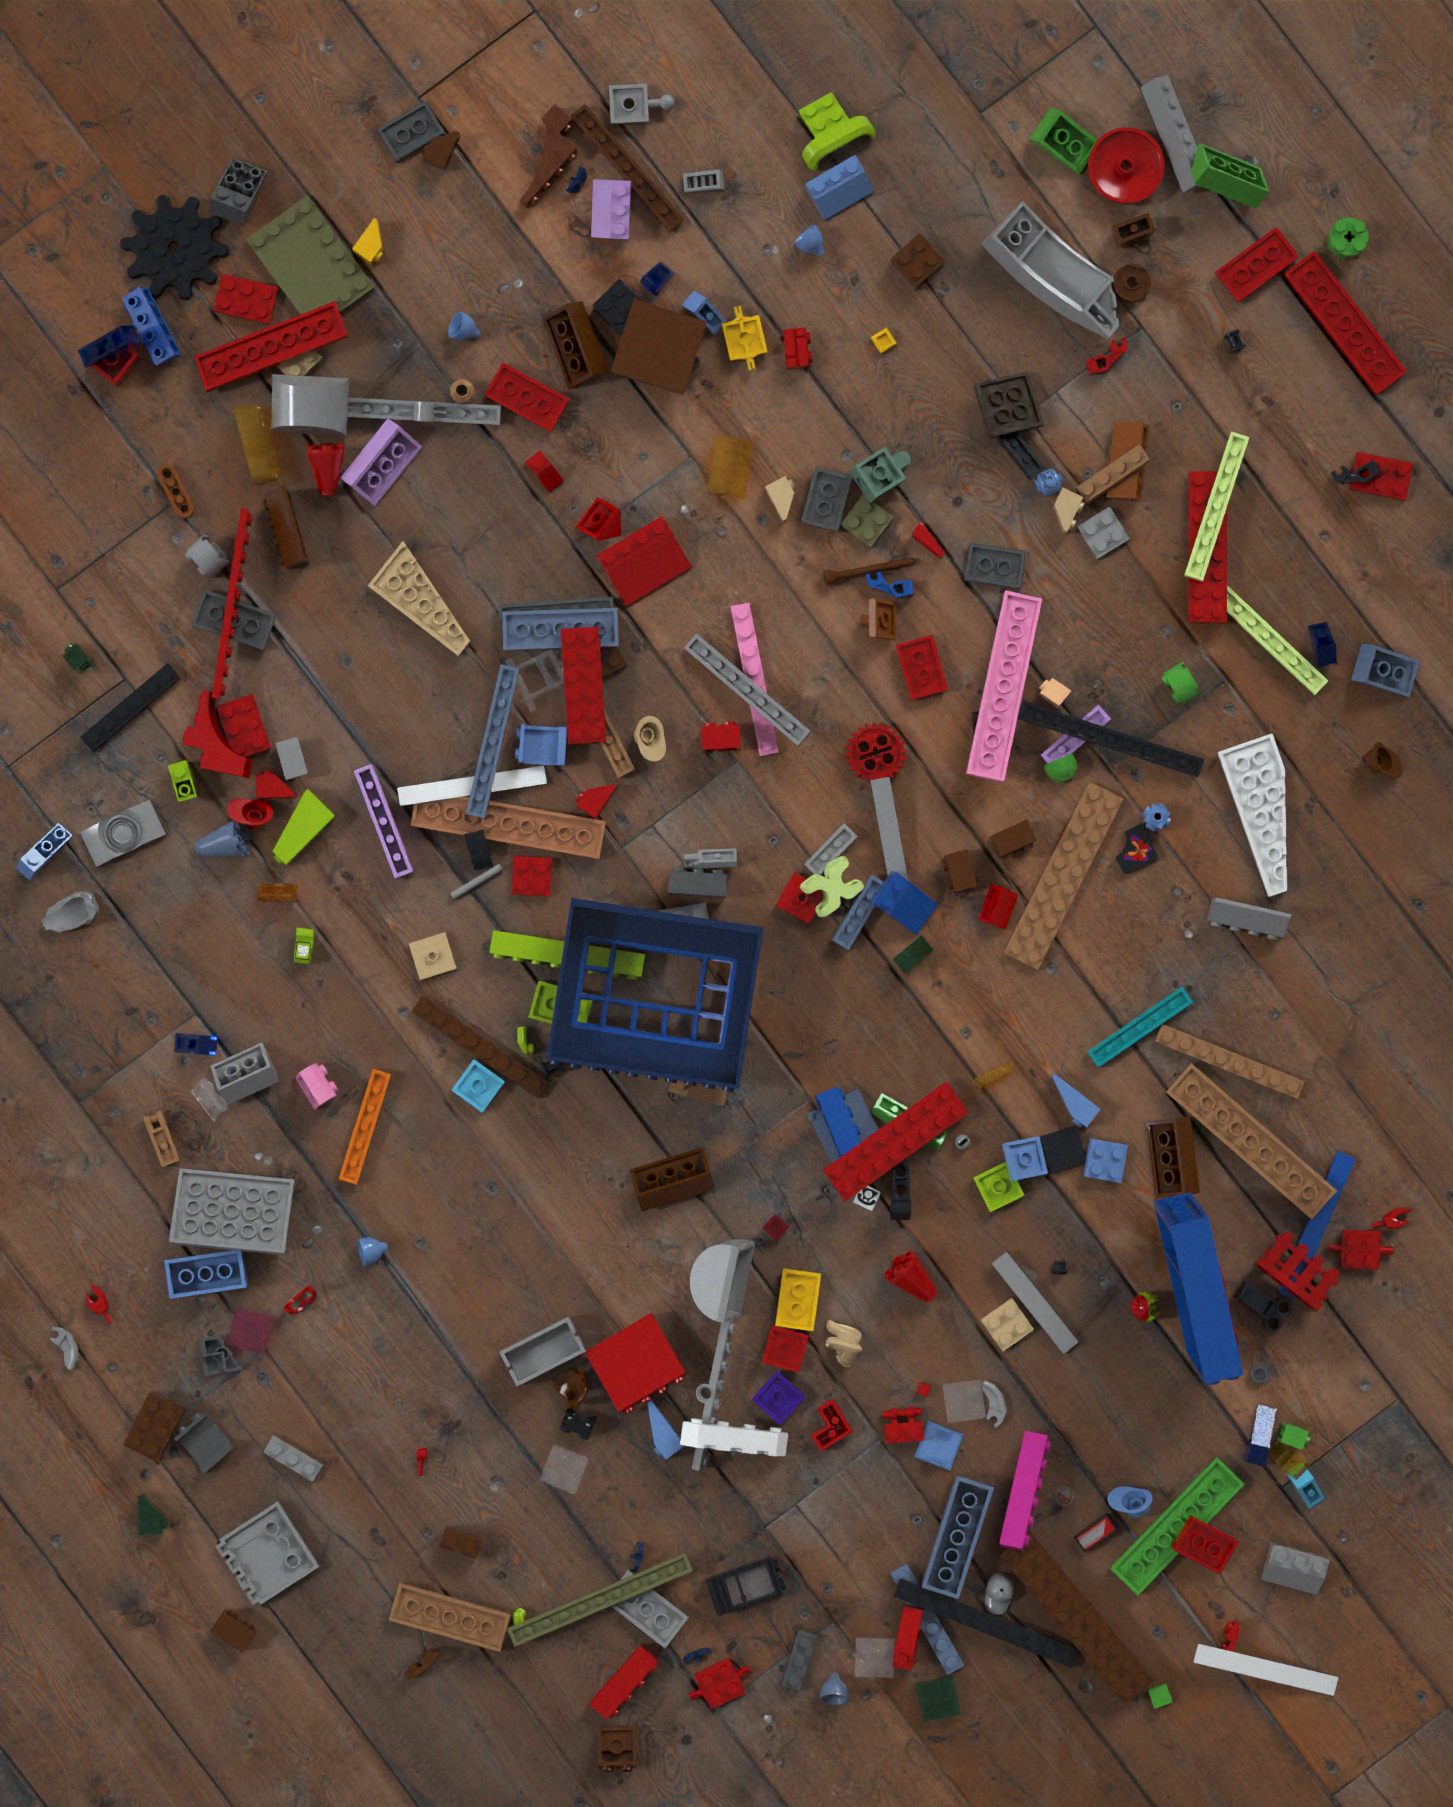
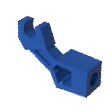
M877 572L878 578L876 580L870 578V573L866 574L867 585L871 589L880 590L895 597V599L914 595L912 580L894 581L890 585L885 583L886 581L881 572ZM902 585L903 593L897 594L893 587Z

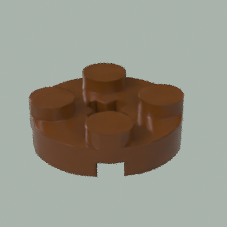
M1130 263L1121 267L1113 278L1114 293L1125 302L1141 301L1151 288V277L1146 269L1139 264ZM1131 278H1134V282L1137 283V286H1133V288H1130L1129 284H1127V281H1130Z

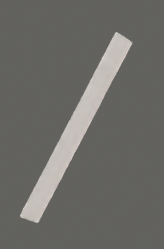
M544 766L498 772L495 774L491 792L547 784ZM474 776L397 788L400 806L469 796Z
M1198 1644L1194 1663L1334 1696L1338 1677L1202 1644Z

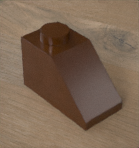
M454 131L431 140L429 145L426 144L422 151L424 162L445 171L461 137L460 133Z

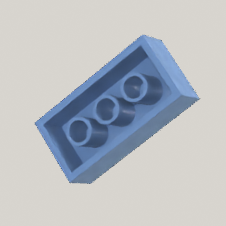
M228 1250L164 1260L170 1299L249 1287L244 1251Z

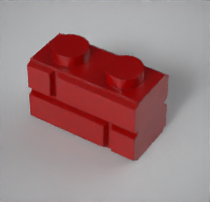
M805 327L784 329L783 341L786 370L809 368V363H813L812 351H808L807 344H811L810 332L806 333Z

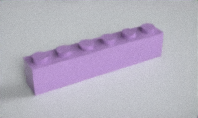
M370 764L354 770L394 878L399 879L415 873L374 765Z

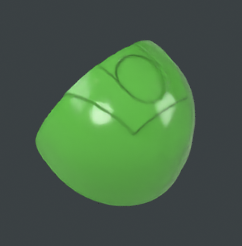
M1072 753L1046 764L1043 768L1049 778L1055 782L1063 783L1075 776L1077 762Z

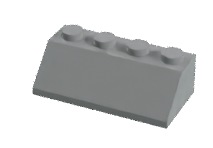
M1215 897L1211 899L1207 922H1211V926L1222 928V925L1230 926L1229 930L1241 932V929L1248 930L1249 935L1260 936V933L1266 934L1268 939L1278 941L1279 938L1285 936L1291 914Z

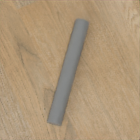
M497 864L451 892V896L455 900L503 870L501 865Z

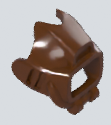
M579 1366L577 1368L579 1372L569 1368L564 1379L553 1380L555 1390L564 1398L568 1409L580 1407L581 1402L589 1391L585 1374ZM575 1393H578L577 1399H573Z

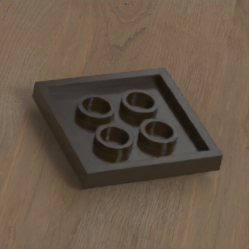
M1028 371L978 382L973 385L990 439L1040 428L1045 425Z

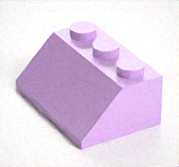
M593 179L591 237L629 239L631 181Z

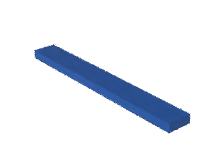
M1337 1151L1325 1178L1337 1191L1312 1220L1308 1218L1297 1246L1305 1244L1308 1247L1306 1256L1310 1260L1314 1258L1356 1158ZM1302 1260L1294 1272L1300 1276L1308 1264ZM1292 1276L1289 1277L1293 1282L1296 1281ZM1279 1286L1278 1293L1296 1300V1297Z

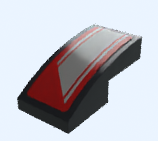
M1106 1513L1092 1522L1090 1526L1077 1533L1074 1538L1086 1553L1119 1528L1109 1514Z

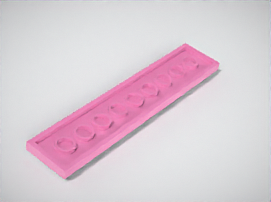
M1006 590L1004 592L966 775L1004 783L1042 598Z

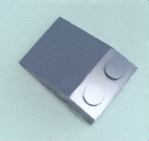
M1361 644L1351 681L1410 697L1420 660L1375 645Z

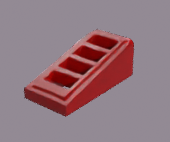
M920 522L912 532L911 537L941 559L944 556L943 550L924 524Z

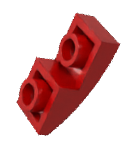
M1237 1620L1229 1621L1223 1630L1225 1632L1223 1635L1229 1640L1227 1642L1224 1641L1219 1649L1231 1652L1234 1650L1240 1628V1623Z

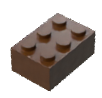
M153 1391L150 1392L123 1446L156 1462L161 1461L186 1408Z

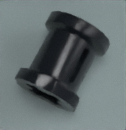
M1239 329L1223 335L1229 344L1230 354L1246 347L1239 336Z
M550 1061L540 1062L547 1078L555 1072L565 1071L562 1063L560 1066L550 1064Z

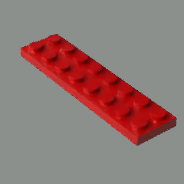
M1315 251L1284 273L1285 278L1375 395H1378L1407 373L1397 357Z
M334 301L198 354L194 358L205 391L208 393L349 337L338 305Z
M1189 471L1188 562L1218 473L1217 471ZM1228 505L1203 581L1188 578V623H1227Z
M945 1081L822 1171L843 1201L846 1202L969 1112L949 1083Z

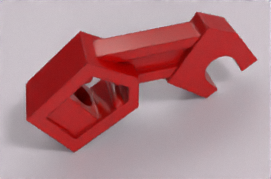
M1126 337L1121 338V346L1115 344V339L1111 340L1110 354L1108 356L1103 354L1085 361L1089 376L1107 372L1108 368L1121 354H1125L1128 347ZM1104 360L1105 367L1098 369L1097 361Z

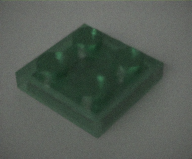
M953 1675L915 1683L923 1722L961 1714Z

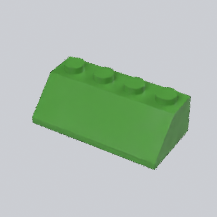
M1200 143L1198 145L1191 169L1195 185L1200 188L1209 189L1215 194L1224 195L1230 200L1239 201L1245 206L1257 208L1269 193L1262 169Z

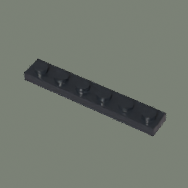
M167 663L80 736V738L94 752L181 679V677Z

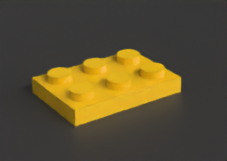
M783 1268L775 1326L814 1331L821 1273Z

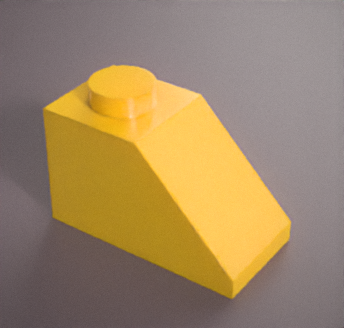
M375 218L352 248L356 255L371 265L375 262L378 263L383 256L379 223Z

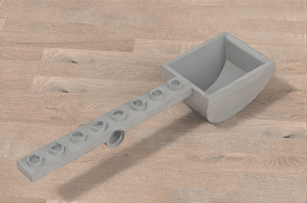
M272 374L270 432L347 436L348 417L500 425L501 405L349 398V378Z
M735 1239L712 1246L698 1256L691 1270L690 1290L695 1304L708 1318L721 1322L710 1381L700 1385L696 1390L697 1399L705 1403L702 1423L705 1424L717 1423L715 1414L721 1403L719 1394L724 1388L723 1375L728 1369V1362L726 1360L727 1355L730 1354L732 1349V1343H730L731 1335L733 1336L736 1330L734 1321L735 1318L741 1316L755 1243L751 1240ZM705 1388L710 1389V1397L706 1396ZM696 1448L692 1469L700 1471L708 1465L709 1455L707 1454L709 1448Z

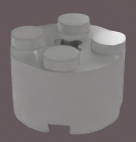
M203 534L187 549L185 556L189 561L195 562L199 566L197 569L204 577L214 578L230 563V560L226 559L228 558L227 555L214 541L208 542L209 537Z

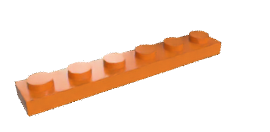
M376 1069L372 1070L340 1172V1180L358 1184L392 1074Z

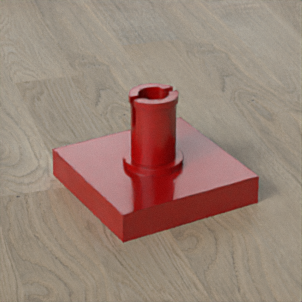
M794 872L776 906L810 924L816 913V906L823 900V893L820 889L811 894L804 893L800 885L807 879Z

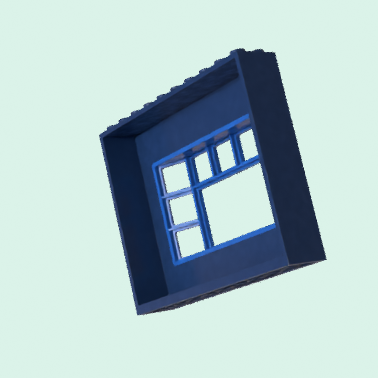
M571 898L546 1060H550V1064L560 1066L562 1062L569 1063V1067L581 1068V1065L588 1066V1070L600 1071V1068L607 1069V1073L619 1074V1071L627 1072V1076L638 1077V1074L646 1075V1079L651 1080L663 1077L665 1082L671 1083L683 1080L685 1085L696 1086V1083H702L704 1088L715 1089V1086H722V1090L734 1092V1089H739L764 927ZM590 942L611 945L607 968L586 964ZM621 946L702 959L695 1010L610 997L617 947ZM709 960L731 964L727 986L705 982ZM585 971L607 974L603 996L582 993ZM704 989L727 993L723 1015L701 1011ZM581 999L602 1002L600 1023L598 1025L577 1021ZM609 1003L633 1007L629 1029L605 1025ZM639 1008L663 1011L660 1034L636 1030ZM669 1013L694 1017L690 1038L666 1035ZM700 1017L722 1021L719 1043L697 1040Z

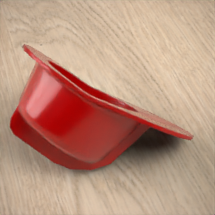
M237 798L228 804L227 813L235 822L244 824L249 829H259L272 819L273 808L269 803L262 800Z

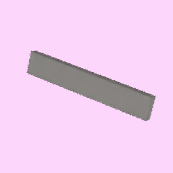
M890 777L870 780L887 876L891 871H894L908 880Z
M1007 1252L991 1263L1063 1354L1078 1343V1340Z

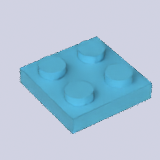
M473 1059L452 1088V1091L483 1113L505 1081Z

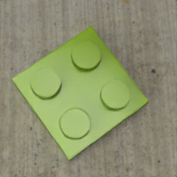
M1006 1162L973 1177L989 1212L1025 1196L1018 1181L1011 1182Z

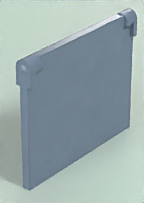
M856 1089L845 1095L844 1103L846 1107H850L853 1113L851 1119L853 1124H857L861 1135H859V1139L862 1142L879 1129L859 1089ZM820 1109L809 1112L807 1116L829 1159L833 1163L840 1157Z

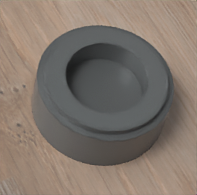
M1257 1364L1250 1369L1249 1375L1254 1383L1263 1384L1269 1379V1370L1265 1366Z

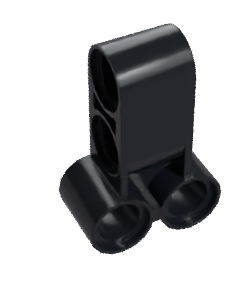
M904 1162L898 1163L892 1169L890 1220H910L911 1218L910 1170ZM897 1168H903L905 1169L906 1174L904 1176H898L895 1173V1170ZM903 1187L906 1193L900 1196L895 1192V1189Z
M1245 1280L1234 1294L1235 1298L1264 1317L1263 1326L1270 1332L1279 1331L1282 1326L1280 1317L1290 1315L1293 1310V1305L1289 1300L1280 1298L1275 1302ZM1281 1302L1288 1304V1310L1284 1313H1281L1278 1309ZM1270 1318L1277 1320V1326L1273 1329L1267 1325Z

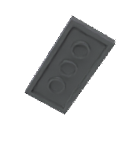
M204 589L191 625L221 636L227 597ZM236 601L235 609H238L237 620H233L232 628H235L234 639L231 640L264 651L277 615Z

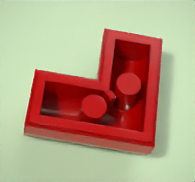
M833 1398L817 1408L826 1426L813 1433L811 1437L822 1452L854 1431Z

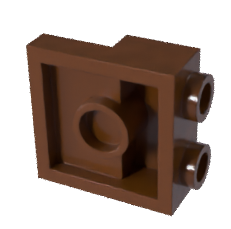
M636 1726L597 1727L598 1769H602V1772L610 1773L618 1768H622V1772H632L633 1768H637Z

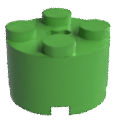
M1343 218L1336 222L1327 237L1328 248L1339 259H1353L1366 247L1369 238L1368 230L1364 222L1358 219ZM1346 235L1351 238L1350 242L1345 238Z
M1183 661L1163 672L1164 676L1161 677L1167 688L1172 687L1174 693L1171 695L1177 705L1181 703L1182 706L1202 695L1201 690L1196 691L1198 685L1188 668L1183 669L1185 665Z

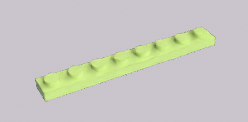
M1232 431L1230 433L1184 574L1185 577L1201 582L1204 579L1249 440L1247 436Z
M1227 586V614L1313 695H1316L1328 680Z

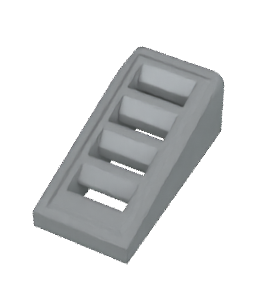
M720 169L683 174L684 193L725 190L724 174ZM708 176H709V186H707V184H706V177H708ZM714 176H716L717 185H714ZM698 177H701L702 187H699ZM690 178L694 179V188H691Z

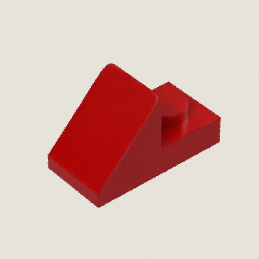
M540 450L525 462L548 492H551L564 481Z

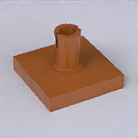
M877 598L869 599V615H861V620H867L860 621L861 626H869V637L896 640V602Z

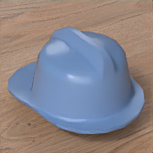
M1121 1486L1109 1493L1107 1501L1112 1509L1125 1512L1132 1518H1140L1150 1513L1153 1497L1148 1490Z

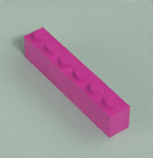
M1029 1431L1024 1433L999 1544L1001 1547L1024 1552V1548L1029 1546L1030 1536H1028V1530L1034 1524L1032 1513L1033 1509H1037L1039 1501L1036 1495L1038 1490L1041 1491L1043 1479H1040L1042 1471L1045 1472L1047 1460H1045V1455L1050 1452L1051 1441H1049L1048 1435Z

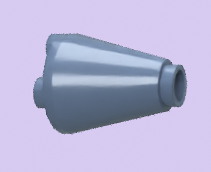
M233 820L195 842V849L198 856L241 858L250 856V849L248 847L250 833L247 829L244 830L241 823Z

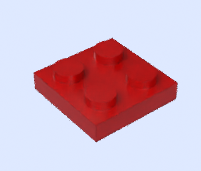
M514 856L512 895L550 897L552 858Z
M772 1325L762 1363L799 1373L809 1335Z

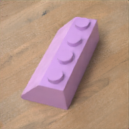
M387 419L340 478L375 506L422 446L399 425Z

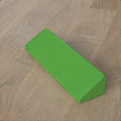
M881 1093L871 1114L888 1123L908 1109V1107ZM945 1129L927 1142L926 1145L938 1150L949 1130Z

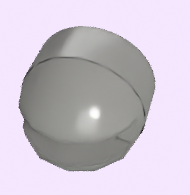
M967 1135L957 1136L955 1139L956 1147L960 1150L969 1148L970 1138ZM966 1138L968 1141L960 1147L959 1143Z

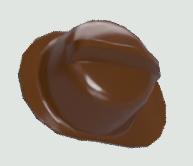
M1380 742L1375 743L1374 747L1362 756V760L1367 764L1372 773H1383L1392 779H1398L1402 774V765L1398 756Z

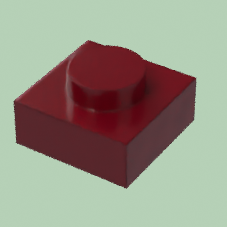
M774 1214L762 1229L777 1241L789 1226Z

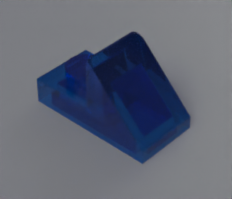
M659 262L642 277L640 283L657 296L675 273L662 262Z

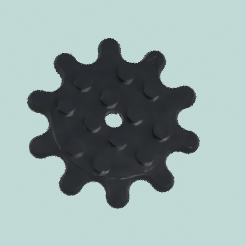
M162 194L156 199L157 210L154 214L147 215L141 210H135L131 214L132 221L138 226V233L133 237H123L120 240V247L124 251L133 252L136 260L127 268L126 273L130 279H137L140 276L149 277L151 281L149 291L153 298L161 297L166 288L174 287L182 300H189L192 297L191 288L194 281L202 280L208 285H214L217 282L218 277L211 269V262L215 258H225L229 253V249L225 244H219L213 240V234L222 226V220L219 216L215 215L208 219L200 218L198 215L200 202L196 197H189L183 207L175 208L172 206L170 198ZM172 242L179 244V249L175 252L169 250V244Z

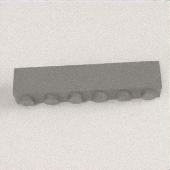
M1168 75L1154 78L1140 88L1182 192L1196 190L1199 187L1194 183L1191 169L1197 146Z

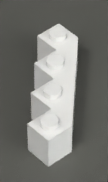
M691 1418V1421H683L680 1445L712 1448L722 1451H739L750 1454H767L768 1456H786L788 1433L781 1432L782 1428L770 1427V1430L755 1429V1425L744 1424V1427L729 1426V1422L717 1421V1424L702 1423V1419Z

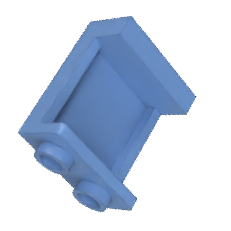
M521 724V729L517 728V740H520L519 748L516 747L515 759H519V764L565 767L567 727Z

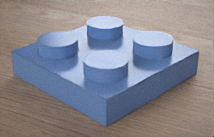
M1039 1136L1002 1144L1011 1182L1048 1174Z
M1090 1138L1083 1176L1122 1183L1128 1145Z

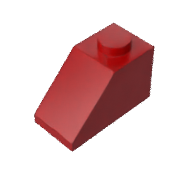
M261 771V775H256L257 799L297 798V794L277 775L272 774V771Z
M612 784L587 789L585 793L581 791L575 800L578 802L576 806L596 819L617 786Z

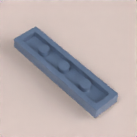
M870 874L864 884V889L859 892L832 937V941L847 950L850 949L875 907L870 901L883 884L882 880Z

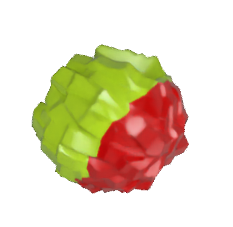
M1149 1292L1139 1293L1131 1301L1130 1305L1131 1312L1135 1315V1318L1145 1322L1155 1320L1161 1313V1311L1153 1312L1156 1310L1155 1302H1159L1158 1296Z

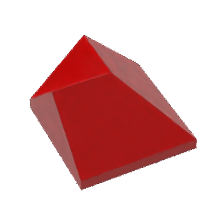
M597 497L575 528L597 541L621 536V510Z

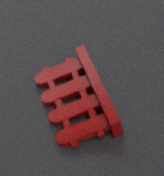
M1285 1232L1281 1236L1277 1234L1274 1238L1277 1242L1270 1251L1265 1250L1263 1252L1265 1257L1258 1258L1254 1265L1313 1312L1319 1311L1322 1307L1320 1300L1325 1301L1328 1298L1325 1294L1332 1285L1337 1286L1339 1283L1336 1280L1339 1276V1271L1336 1268H1331L1327 1272L1321 1267L1324 1264V1260L1320 1256H1315L1310 1260L1306 1256L1308 1247L1305 1244H1300L1296 1248L1291 1245L1293 1235L1290 1232ZM1287 1248L1292 1254L1283 1263L1279 1258ZM1303 1260L1308 1265L1299 1276L1294 1270ZM1274 1264H1276L1277 1266H1279V1267H1280V1270L1276 1269V1268L1274 1267ZM1318 1272L1323 1277L1316 1287H1313L1310 1281ZM1292 1276L1296 1281L1293 1282L1289 1277ZM1307 1288L1311 1293L1308 1294L1304 1289Z

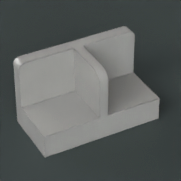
M297 737L275 743L287 781L308 774L304 761L305 757L302 754Z

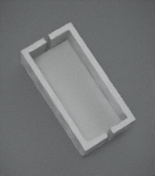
M570 1316L500 1350L499 1353L506 1367L511 1365L513 1367L509 1370V1373L516 1386L586 1352L580 1336L574 1335L577 1330Z

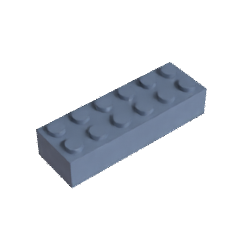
M958 1474L955 1475L921 1582L922 1588L959 1599L994 1490L992 1485Z

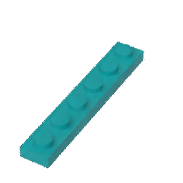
M1180 987L1094 1046L1087 1053L1099 1068L1192 1004L1193 1001L1184 988Z

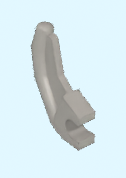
M52 1326V1330L58 1331L59 1336L57 1338L51 1337L50 1340L63 1350L65 1366L68 1370H73L78 1362V1346L73 1334L63 1327Z
M985 1380L982 1383V1390L989 1399V1409L986 1418L989 1420L992 1416L997 1417L996 1423L993 1424L997 1428L1002 1423L1007 1408L1001 1391L995 1384Z

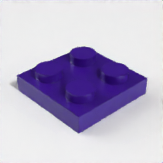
M777 1370L751 1400L781 1425L806 1396Z

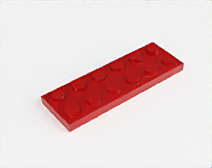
M599 627L560 629L568 744L607 742Z

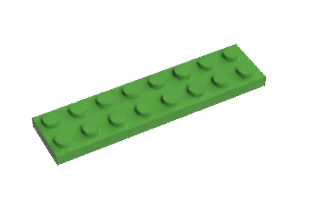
M1215 1457L1116 1560L1110 1569L1133 1592L1139 1595L1179 1554L1171 1547L1189 1516L1192 1515L1208 1523L1245 1484L1224 1463Z

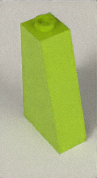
M309 789L304 792L272 851L275 854L273 858L280 865L285 863L288 866L336 818Z

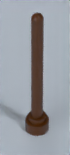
M910 557L840 572L826 570L823 571L826 586L834 585V582H837L839 579L913 565L914 559Z

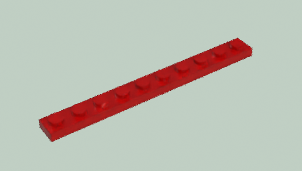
M245 508L240 510L213 684L212 698L216 700H221V697L225 696L226 693L224 677H228L229 666L226 664L227 658H231L232 647H229L230 639H234L235 628H232L233 620H237L238 609H235L236 601H240L241 590H238L239 582L242 583L244 571H241L242 563L245 564L247 552H244L245 545L249 544L250 534L247 533V529L252 524L253 515L250 514L249 509Z

